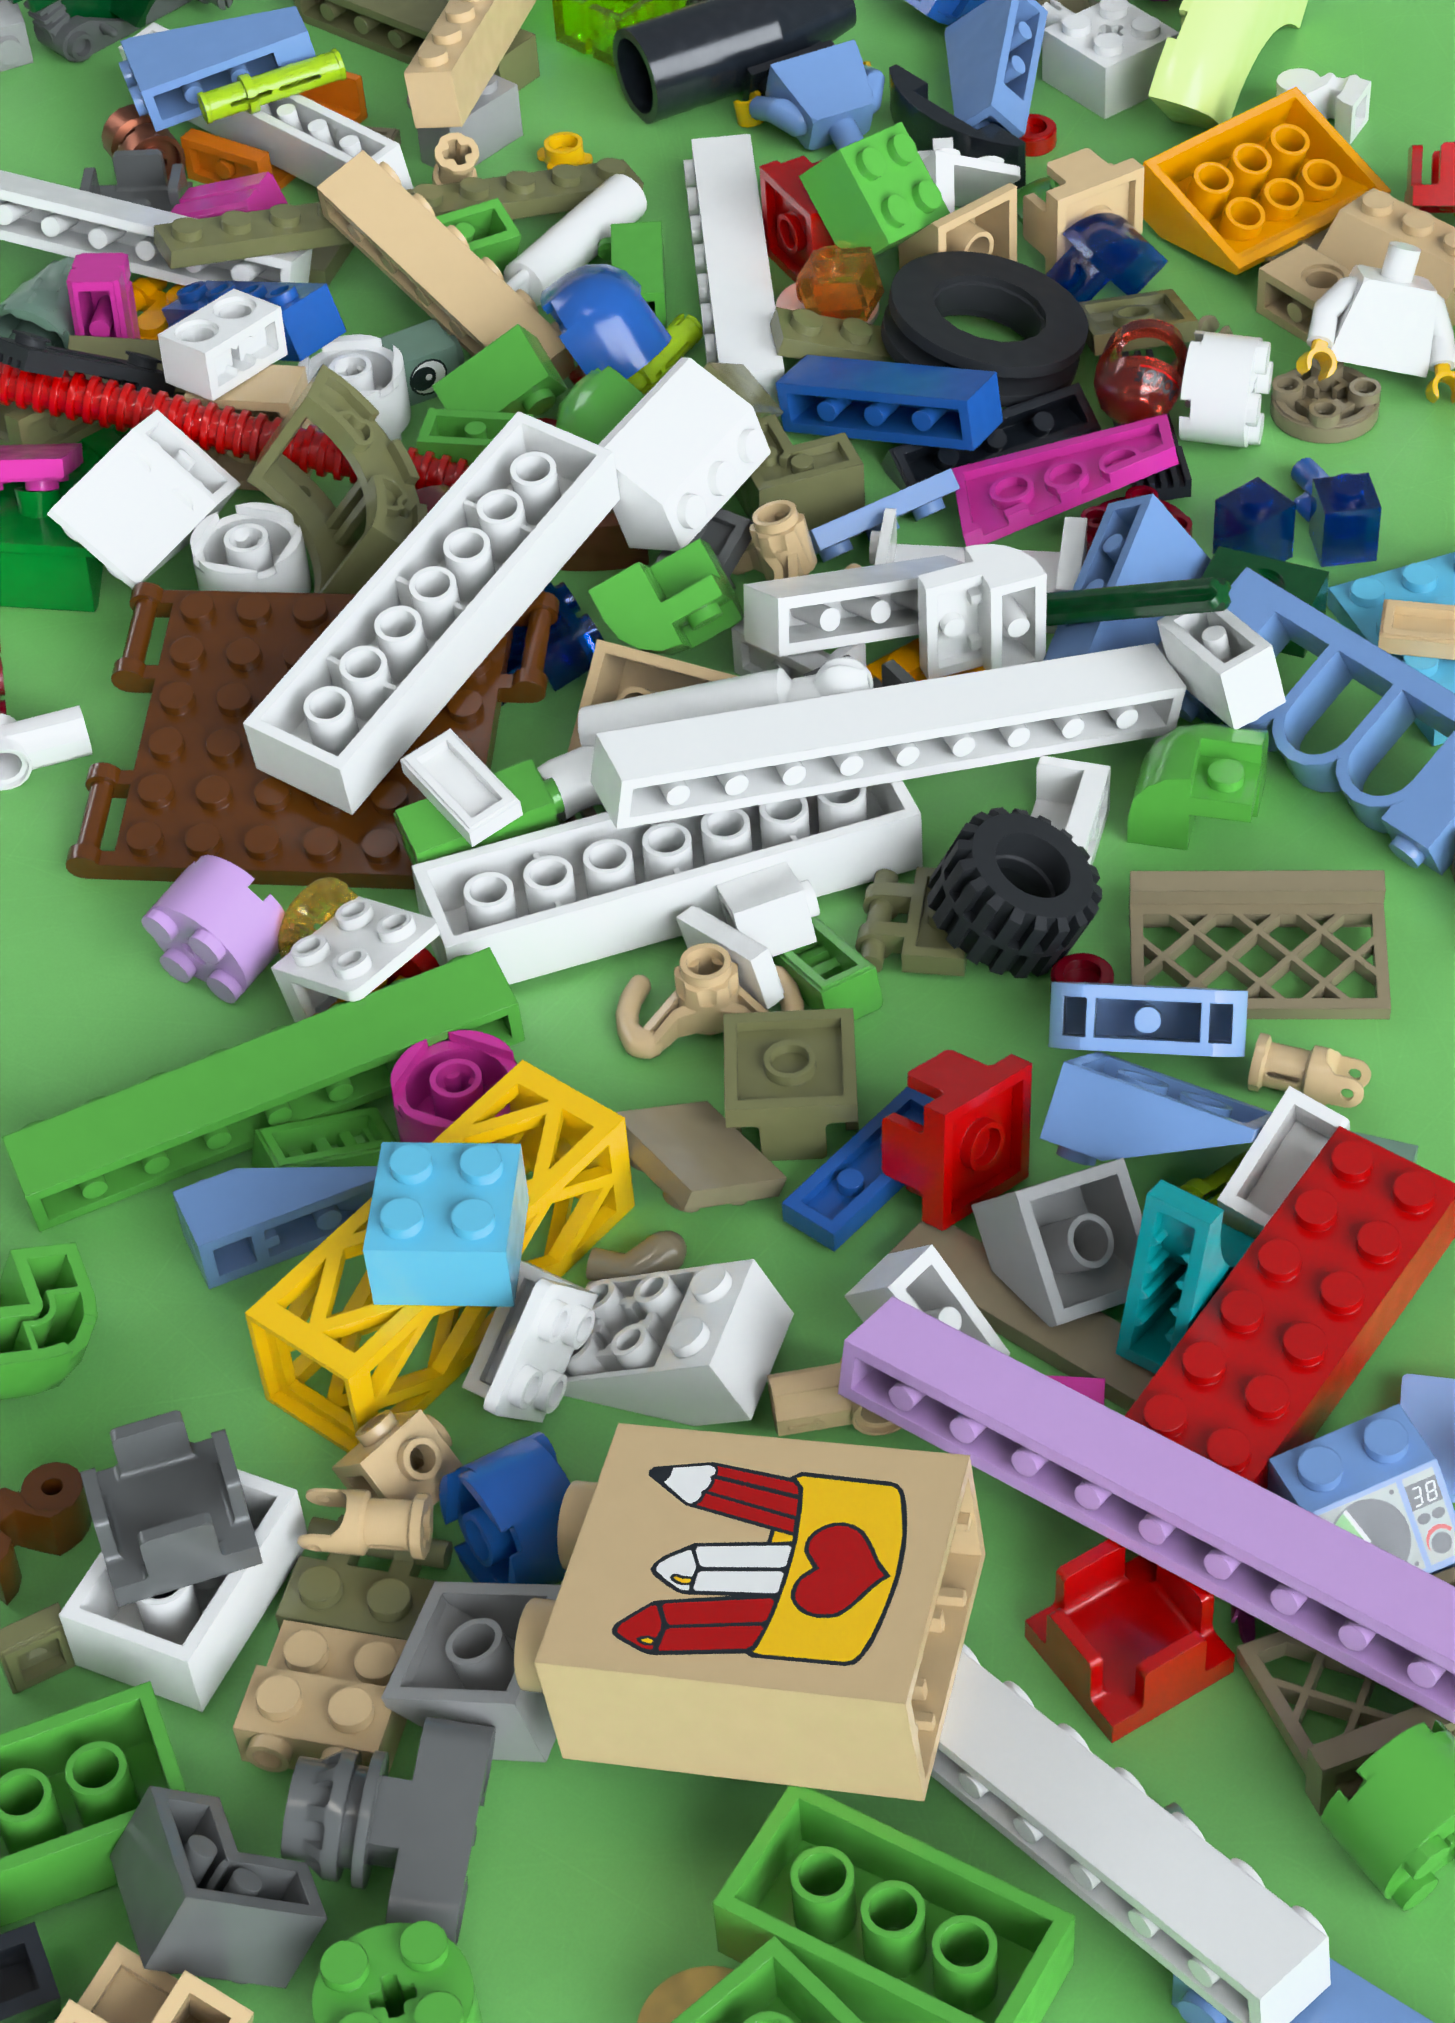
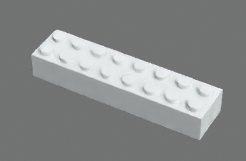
M518 411L243 722L256 768L353 815L620 500L613 451Z
M901 780L616 829L608 813L603 812L415 864L411 867L419 914L434 918L440 930L438 937L430 943L439 965L442 966L457 956L470 955L490 947L510 985L683 936L676 917L692 905L725 922L716 885L785 861L799 882L809 880L816 897L874 881L875 873L881 869H889L896 874L914 870L917 867H923L922 820L920 810Z

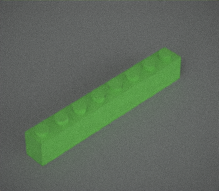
M488 947L470 955L457 956L442 966L411 978L398 979L387 987L368 994L359 1001L337 1003L324 1012L290 1025L275 1027L265 1035L231 1048L216 1050L206 1058L170 1072L157 1073L144 1082L108 1096L93 1098L80 1107L52 1118L31 1122L21 1130L3 1136L2 1139L39 1232H42L253 1148L254 1130L339 1114L392 1093L390 1077L394 1065L408 1048L424 1039H427L428 1046H431L438 1042L449 1040L448 1032L473 1030L495 1036L508 1046L525 1040L519 1004L491 948Z

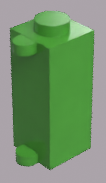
M662 222L611 224V237L603 238L598 242L599 257L603 260H611V266L625 270L641 285L642 297L666 329V278Z
M532 758L494 772L493 774L520 801L523 815L473 847L427 798L396 809L393 817L412 865L558 825L557 814L565 812V807L554 779L551 777L543 780Z

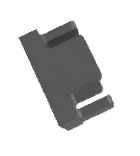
M159 149L115 151L112 159L117 185H99L96 168L90 167L84 168L79 190L171 212L176 204H180L179 200L187 189L193 187V182H187L183 164L172 165L168 181L163 154Z
M178 1410L167 1412L112 1429L109 1434L118 1463L114 1467L96 1472L95 1467L80 1471L94 1528L105 1559L118 1607L263 1563L225 1429L212 1432V1438L193 1443L188 1439L181 1412Z

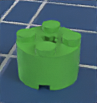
M1435 1720L1432 1730L1425 1722L1416 1724L1377 1750L1356 1770L1363 1779L1356 1794L1349 1800L1338 1789L1328 1802L1321 1817L1322 1825L1383 1896L1386 1899H1393L1402 1911L1412 1909L1423 1901L1439 1882L1434 1873L1455 1859V1736L1439 1720Z
M426 1920L415 1923L398 1922L377 1925L363 1930L347 1940L332 1944L322 1955L320 1972L316 1978L312 1993L314 2023H483L470 1966L461 1950L447 1937L444 1929L437 1923Z

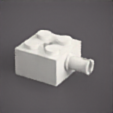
M1050 0V3L1045 2L1042 5L1048 11L1042 41L1043 81L1103 119H1107L1149 98V90L1167 37L1177 39L1178 31L1129 3L1127 0H1101L1099 3L1078 13L1067 9L1057 0Z

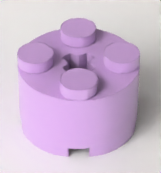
M204 855L182 872L143 916L141 922L146 931L153 936L156 943L163 950L164 954L160 957V963L172 977L183 983H188L194 976L206 982L210 990L218 998L232 1004L249 988L290 938L292 928L285 911L271 894L262 901L248 888L254 881V878L246 871L220 857Z

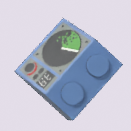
M1396 1404L1269 1459L1267 1490L1431 1575L1455 1567V1510L1437 1458L1400 1404Z

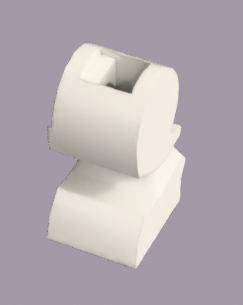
M1303 68L1289 69L1277 77L1276 96L1297 87L1326 119H1335L1334 128L1349 145H1351L1368 121L1371 81L1364 80L1356 74L1340 78L1336 77L1333 73H1327L1320 77L1316 72Z

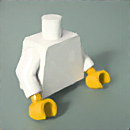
M1391 241L1389 242L1382 269L1355 265L1348 277L1340 278L1315 302L1307 337V345L1311 349L1302 354L1296 362V369L1301 375L1309 372L1312 358L1320 363L1319 382L1335 372L1337 361L1424 378L1427 377L1428 370L1435 372V377L1426 386V398L1431 403H1435L1439 398L1438 383L1442 382L1450 387L1452 393L1451 402H1455V371H1451L1455 368L1454 331L1444 298L1437 294V290L1427 278L1414 275L1421 249L1408 243Z

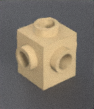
M387 1409L371 1418L356 1432L355 1436L360 1443L332 1467V1470L347 1489L369 1490L373 1498L414 1500L418 1493H428L432 1496L433 1505L440 1501L439 1486L442 1477L461 1467L462 1463L450 1449L452 1439L448 1431L433 1416L424 1414L421 1409L396 1414Z

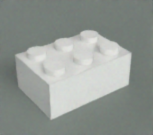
M237 1469L263 1561L262 1564L118 1607L105 1559L101 1551L59 1613L75 1665L131 1686L151 1681L155 1695L203 1712L296 1564L298 1557L304 1551V1548L300 1547L297 1543L300 1535L307 1534L298 1491Z

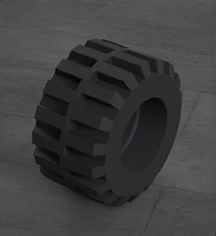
M1003 807L992 808L988 814L981 811L974 815L969 823L964 825L930 877L928 887L931 891L927 895L928 907L936 911L932 919L938 929L947 932L946 940L954 949H962L967 953L966 959L976 965L979 962L987 965L990 972L1002 975L1005 971H1009L1014 978H1027L1030 972L1037 977L1047 974L1058 960L1069 953L1099 910L1098 903L1102 899V888L1096 884L1100 879L1097 868L1087 862L1090 855L1083 846H1077L1072 841L1073 836L1065 829L1060 831L1051 825V820L1041 815L1035 818L1030 816L1027 810L1014 808L1012 813H1009Z

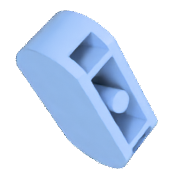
M1051 982L1048 1047L1088 1051L1245 1057L1248 991L1110 983Z

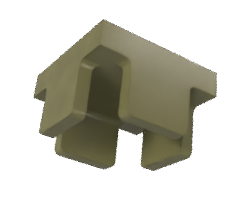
M853 1008L723 1014L724 1111L726 1128H736L741 1134L742 1127L758 1128L760 1132L761 1153L769 1161L825 1158L827 1156L826 1126L830 1123H845L846 1130H859Z

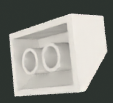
M681 357L598 444L614 453L620 500L612 509L629 548L678 551L687 546L771 453L753 406L693 359Z

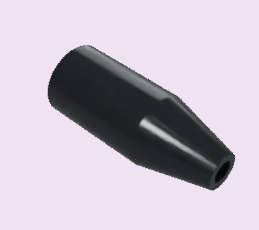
M704 0L617 30L613 39V58L621 89L631 109L647 124L743 91L742 101H749V95L754 91H759L761 96H765L770 64L835 45L833 41L856 24L854 0Z

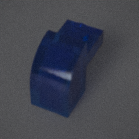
M1098 213L1079 220L1063 233L1073 245L1045 275L1063 286L1078 302L1092 300L1109 281H1112L1126 295L1138 294L1164 267L1168 260L1125 218L1114 213Z

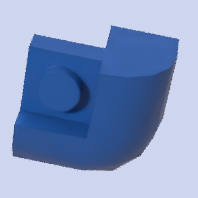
M586 264L568 272L541 293L540 303L542 309L547 315L551 314L558 323L562 333L558 337L586 375L596 368L602 371L609 365L624 378L629 379L655 358L669 344L672 338L642 297L641 285L625 270L608 264Z

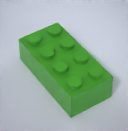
M151 1681L0 1734V1928L118 1885L110 1854L149 1786L187 1792Z
M787 1787L712 1903L718 1952L742 1963L775 1936L863 2023H1041L1074 1965V1914L812 1788Z

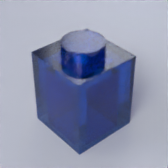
M1369 472L1359 474L1344 473L1333 477L1313 479L1309 534L1321 567L1377 561L1382 507Z
M1259 477L1215 500L1213 554H1215L1219 546L1282 561L1292 558L1296 503Z

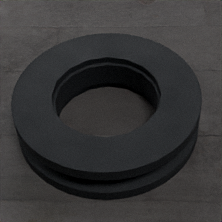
M947 251L928 254L904 265L893 279L888 305L881 324L883 344L896 363L997 372L1001 407H1011L1070 386L1075 378L1080 355L1088 335V321L1083 308L1074 296L1055 280L1034 268L1007 258L967 251ZM970 315L990 319L1011 328L1025 340L1000 342L980 338L956 328L944 317Z

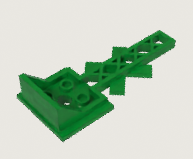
M112 424L109 429L103 428L77 442L82 443L83 463L69 474L68 481L59 482L58 489L25 490V482L3 484L4 490L0 491V607L95 612L97 610L103 563L79 542L68 537L62 527L48 516L47 513L132 428H128L126 432L117 431L116 426Z

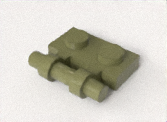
M917 867L914 884L898 883L899 878L894 871L881 869L875 873L873 884L866 888L863 909L867 914L866 923H863L858 929L855 947L858 953L876 967L877 973L882 970L885 958L891 953L901 954L902 972L965 976L967 964L965 957L967 953L960 948L954 949L946 940L947 932L938 929L932 919L936 911L928 907L927 895L931 891L928 884L936 868ZM898 914H908L907 923L891 922V919H894Z
M341 1515L337 1521L313 1517L309 1523L307 1534H333L340 1527L344 1515ZM432 1538L430 1551L425 1560L413 1559L408 1551L368 1549L365 1555L393 1560L388 1572L358 1567L357 1564L360 1556L329 1553L327 1560L299 1556L275 1614L279 1631L283 1620L408 1640L435 1580L418 1578L422 1566L447 1570L452 1558V1542Z

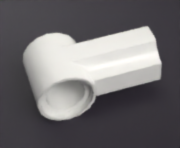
M80 705L20 721L15 720L10 715L0 713V791L11 790L22 785L34 769L89 756L93 753Z

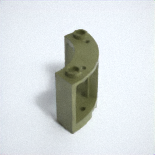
M324 364L321 365L265 444L246 481L263 492L277 506L288 510L293 515L294 523L298 527L300 525L304 543L313 565L315 577L314 593L357 594L428 514L427 504H420L415 483L420 477L401 440L391 441L375 421L380 414L379 411L357 389ZM307 418L334 442L348 460L358 480L337 508L303 470L282 454Z

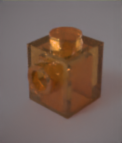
M830 245L814 250L796 278L797 297L801 303H804L805 309L814 311L818 315L844 320L847 318H858L868 321L884 293L872 248H840Z

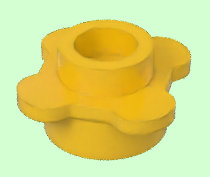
M558 132L548 136L544 141V147L537 151V159L547 164V170L561 164L578 166L593 163L592 155L584 152L582 137L573 132Z

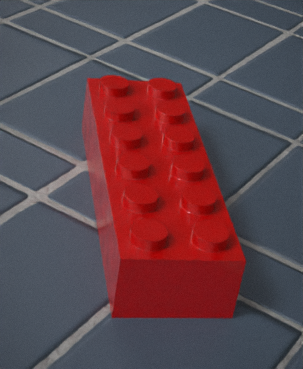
M1339 1126L1125 1416L1267 1489L1269 1459L1312 1441L1454 1240L1455 1183Z

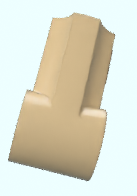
M842 1358L840 1363L767 1375L772 1416L778 1437L851 1424L859 1432L871 1436L890 1434L900 1430L901 1427L838 1394Z

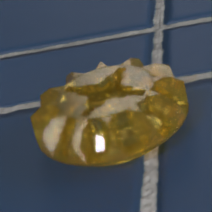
M324 877L314 881L298 894L288 907L280 926L278 949L281 958L291 951L292 946L298 940L316 931L313 928L315 923L323 926L335 916L340 906L358 897L357 894L348 888V884L335 877Z

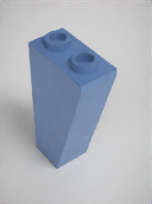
M987 0L946 27L945 42L954 116L977 130L993 122L1017 138L1025 135L1048 11L1036 0Z
M296 6L130 37L120 41L127 60L118 64L139 117L149 114L154 129L157 132L201 116L202 113L197 101L198 92L209 91L236 82L237 76L248 73L252 77L316 55L308 30Z
M1154 494L1108 503L1073 590L1197 579L1202 577L1211 559ZM1165 616L1058 625L1043 661L1150 643L1158 645L1162 639L1157 621Z

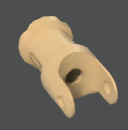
M459 132L448 133L442 136L434 149L436 164L432 173V184L457 183L468 177H477L474 166L479 160V148L474 139Z
M1260 1033L1252 1057L1247 1085L1248 1090L1258 1092L1262 1086L1286 1092L1288 1087L1291 1086L1323 1105L1331 1104L1352 1108L1362 1102L1364 1097L1363 1088L1371 1079V1070L1364 1061L1343 1056L1331 1048L1315 1045L1312 1050H1306L1272 1042L1271 1035ZM1357 1069L1360 1071L1361 1076L1354 1078L1350 1075L1349 1071ZM1343 1089H1350L1353 1092V1096L1346 1098L1342 1095L1341 1091Z
M313 1488L306 1492V1499L313 1504L327 1507H343L346 1510L340 1527L333 1534L300 1535L297 1543L304 1549L364 1556L368 1549L408 1551L413 1559L425 1560L430 1551L433 1533L432 1496L428 1493H418L414 1500L373 1498L369 1490Z

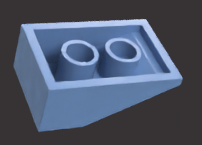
M1098 1051L1063 1062L1040 1139L1059 1145L1056 1153L1064 1159L1082 1165L1095 1166L1097 1159L1106 1161L1251 1143L1255 1141L1273 1112Z

